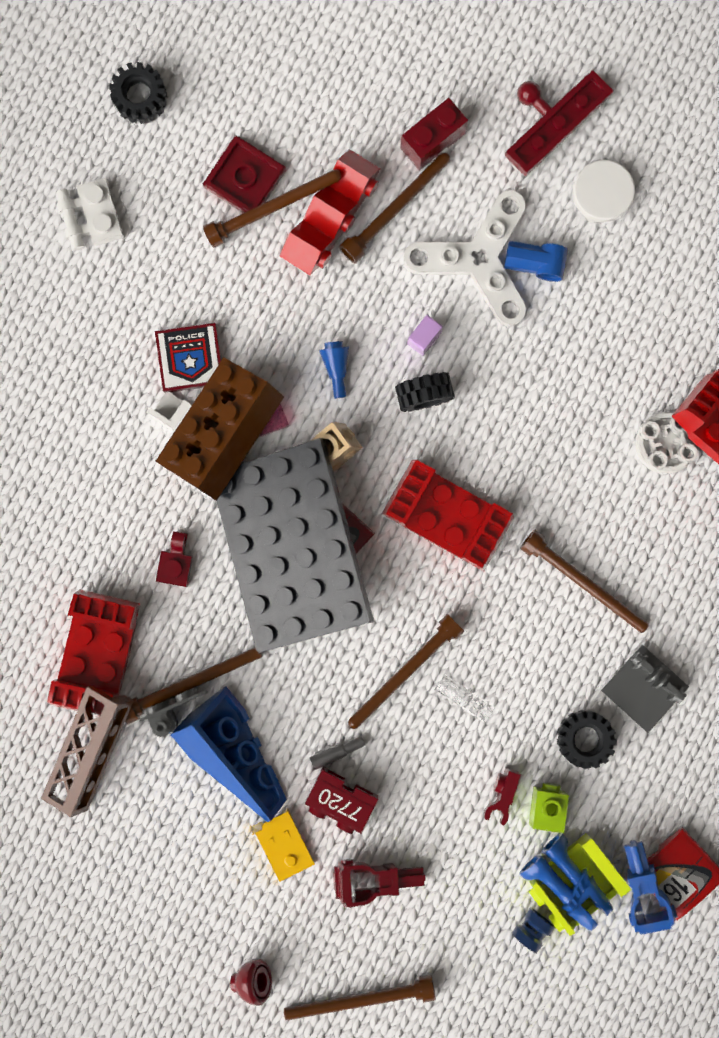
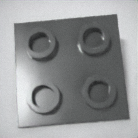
M642 644L601 691L641 728L649 733L675 702L679 704L686 697L684 692L689 686Z
M197 687L175 696L177 703L170 705L167 700L146 709L145 711L148 716L139 720L142 722L148 719L151 729L156 736H167L179 725L173 708L208 692L205 690L199 693Z

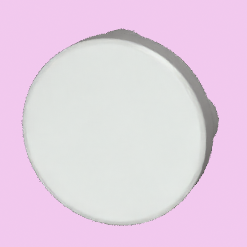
M597 160L589 163L579 172L573 184L574 203L586 220L591 223L610 222L620 218L627 212L635 196V184L630 172L623 165L612 160Z
M661 412L651 416L639 427L635 438V448L640 461L648 469L660 474H672L683 470L695 460L698 454V446L688 438L687 432L672 417L674 412Z

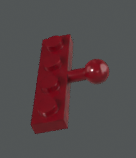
M592 70L556 105L551 107L541 97L542 91L536 82L526 81L522 83L517 92L519 101L525 106H533L543 117L505 152L504 156L526 177L608 100L614 90Z

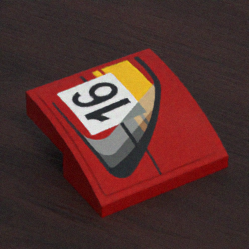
M683 827L659 844L658 851L647 858L649 865L654 864L659 889L666 893L671 901V905L674 904L676 920H679L719 885V866Z

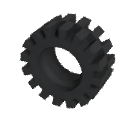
M132 62L127 63V70L124 71L121 66L118 69L120 75L113 74L111 78L114 83L109 85L111 100L116 110L125 120L128 118L134 124L136 120H139L140 124H146L145 119L149 118L152 122L155 120L154 114L157 113L160 116L163 113L161 107L166 108L167 105L165 98H168L163 79L157 70L154 71L153 67L149 64L145 68L142 62H137V67H133ZM139 83L147 85L150 88V95L147 100L141 103H134L128 99L127 94L130 87Z
M448 372L415 377L412 380L403 381L404 383H399L395 386L402 412L431 408L455 398Z
M580 710L578 713L569 714L566 720L563 719L561 722L562 726L557 731L559 735L557 745L560 747L559 751L570 763L583 769H590L591 767L596 769L600 767V764H606L609 761L608 757L610 755H614L615 750L613 748L614 745H617V740L614 737L616 732L611 727L609 720L605 719L602 715L592 711ZM590 727L596 731L598 743L593 750L584 752L577 748L575 735L580 729Z

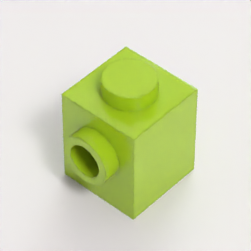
M542 783V788L533 786L529 825L532 829L564 833L569 795L561 790V785Z

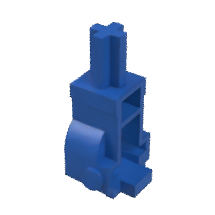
M630 841V844L624 845L630 867V869H627V879L629 887L632 888L633 892L629 913L631 926H634L635 933L639 932L640 935L672 929V925H675V918H677L674 904L671 905V901L666 893L659 889L654 864L649 865L643 842ZM655 893L659 906H666V909L661 910V912L646 915H637L636 913L643 911L639 896Z

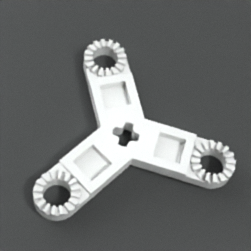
M512 190L502 192L497 197L471 242H414L410 244L404 252L403 261L405 267L409 272L418 275H470L487 305L491 308L496 320L506 327L518 325L525 316L526 305L498 257L525 211L526 205L523 196ZM507 199H511L517 203L518 211L514 214H507L502 210L501 204ZM415 251H423L427 256V262L421 266L414 265L410 260V255ZM480 252L485 253L484 259L487 263L481 262L479 266L475 265V258L471 255H478ZM505 303L516 304L519 312L515 318H507L503 315L502 306Z

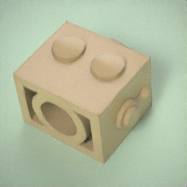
M331 422L310 440L325 439L333 472L337 471L363 448L355 438V434L345 423Z

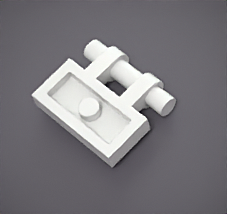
M106 178L76 186L79 198L76 199L70 198L68 189H60L56 192L59 200L57 203L59 214L63 215L66 224L64 229L66 239L70 240L74 251L85 248L82 238L91 236L94 246L124 238ZM83 210L87 223L78 225L75 212Z

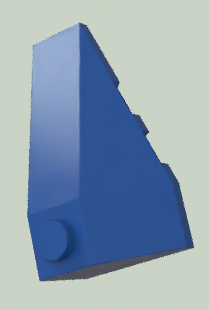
M225 686L187 715L171 733V736L192 761L266 822H269L287 799L272 766L265 763L259 750L262 744L258 737H253L247 724L250 718L245 708Z

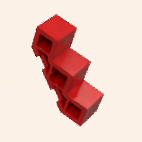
M351 149L337 160L333 170L340 171L341 179L319 190L313 196L303 221L290 231L279 255L308 275H311L319 267L323 269L332 256L330 251L342 233H347L356 218L354 217L355 213L365 198L372 196L379 184L376 177L381 168Z

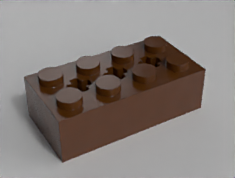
M223 357L155 462L217 501L284 399V396L266 380Z

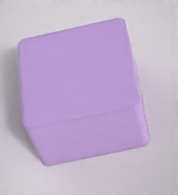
M426 315L409 336L407 345L424 356L442 333L443 326L429 315Z

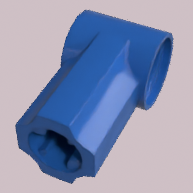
M509 241L504 269L536 274V277L539 279L559 282L563 280L568 249L558 244H542L537 246Z

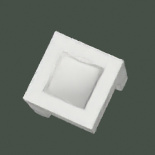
M166 392L154 410L149 408L146 413L175 432L192 404L181 400L170 392Z

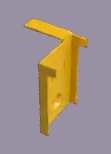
M288 808L287 812L273 818L269 822L263 823L261 821L253 825L252 835L256 834L279 882L315 865Z

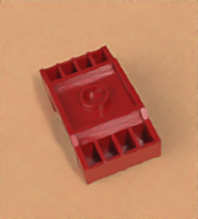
M719 369L704 376L672 415L677 423L687 432L688 438L718 464Z
M411 460L382 514L454 556L485 571L514 519L513 513L496 503L490 504L441 477L430 466L418 460Z
M81 589L73 594L68 615L73 616L58 679L51 681L47 703L77 711L88 686H94L112 698L119 696L135 634L140 603ZM93 698L90 705L92 714L100 716L105 704Z

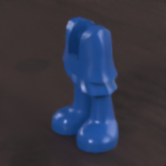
M559 833L545 845L542 852L573 883L571 889L554 872L541 854L536 855L526 863L519 874L528 881L541 880L562 901V909L567 911L566 914L575 919L585 929L592 931L598 924L581 905L590 898L594 905L606 916L614 909L606 895L595 882L593 875L589 877L587 867L580 870L567 852L568 839L563 833Z

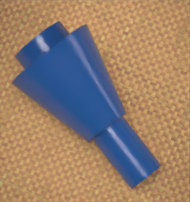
M342 341L324 343L325 349L319 350L329 378L332 379L334 399L345 398L344 377L346 376L349 346L343 347Z

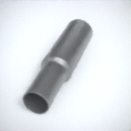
M359 736L309 758L314 769L317 770L346 757L348 753L366 745L362 736Z

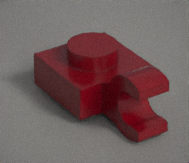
M173 531L170 552L161 551L155 582L188 587L193 556L184 555L188 533Z
M505 767L504 774H498L494 785V791L498 792L497 800L488 804L484 809V818L486 820L490 819V815L494 810H499L502 813L500 824L506 825L508 822L509 807L513 803L521 777L518 771Z

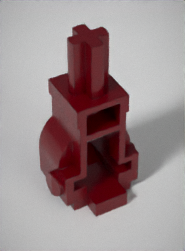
M353 859L341 860V862H338V866H334L333 872L335 898L340 899L343 906L347 908L370 904L377 896H399V888L425 886L426 881L423 867L398 869L393 863L370 866L367 863ZM350 870L353 873L371 872L375 875V887L354 889V896H352Z

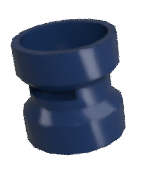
M530 907L525 914L524 922L521 925H517L511 933L521 944L537 954L542 947V940L545 936H550L556 927L542 914Z

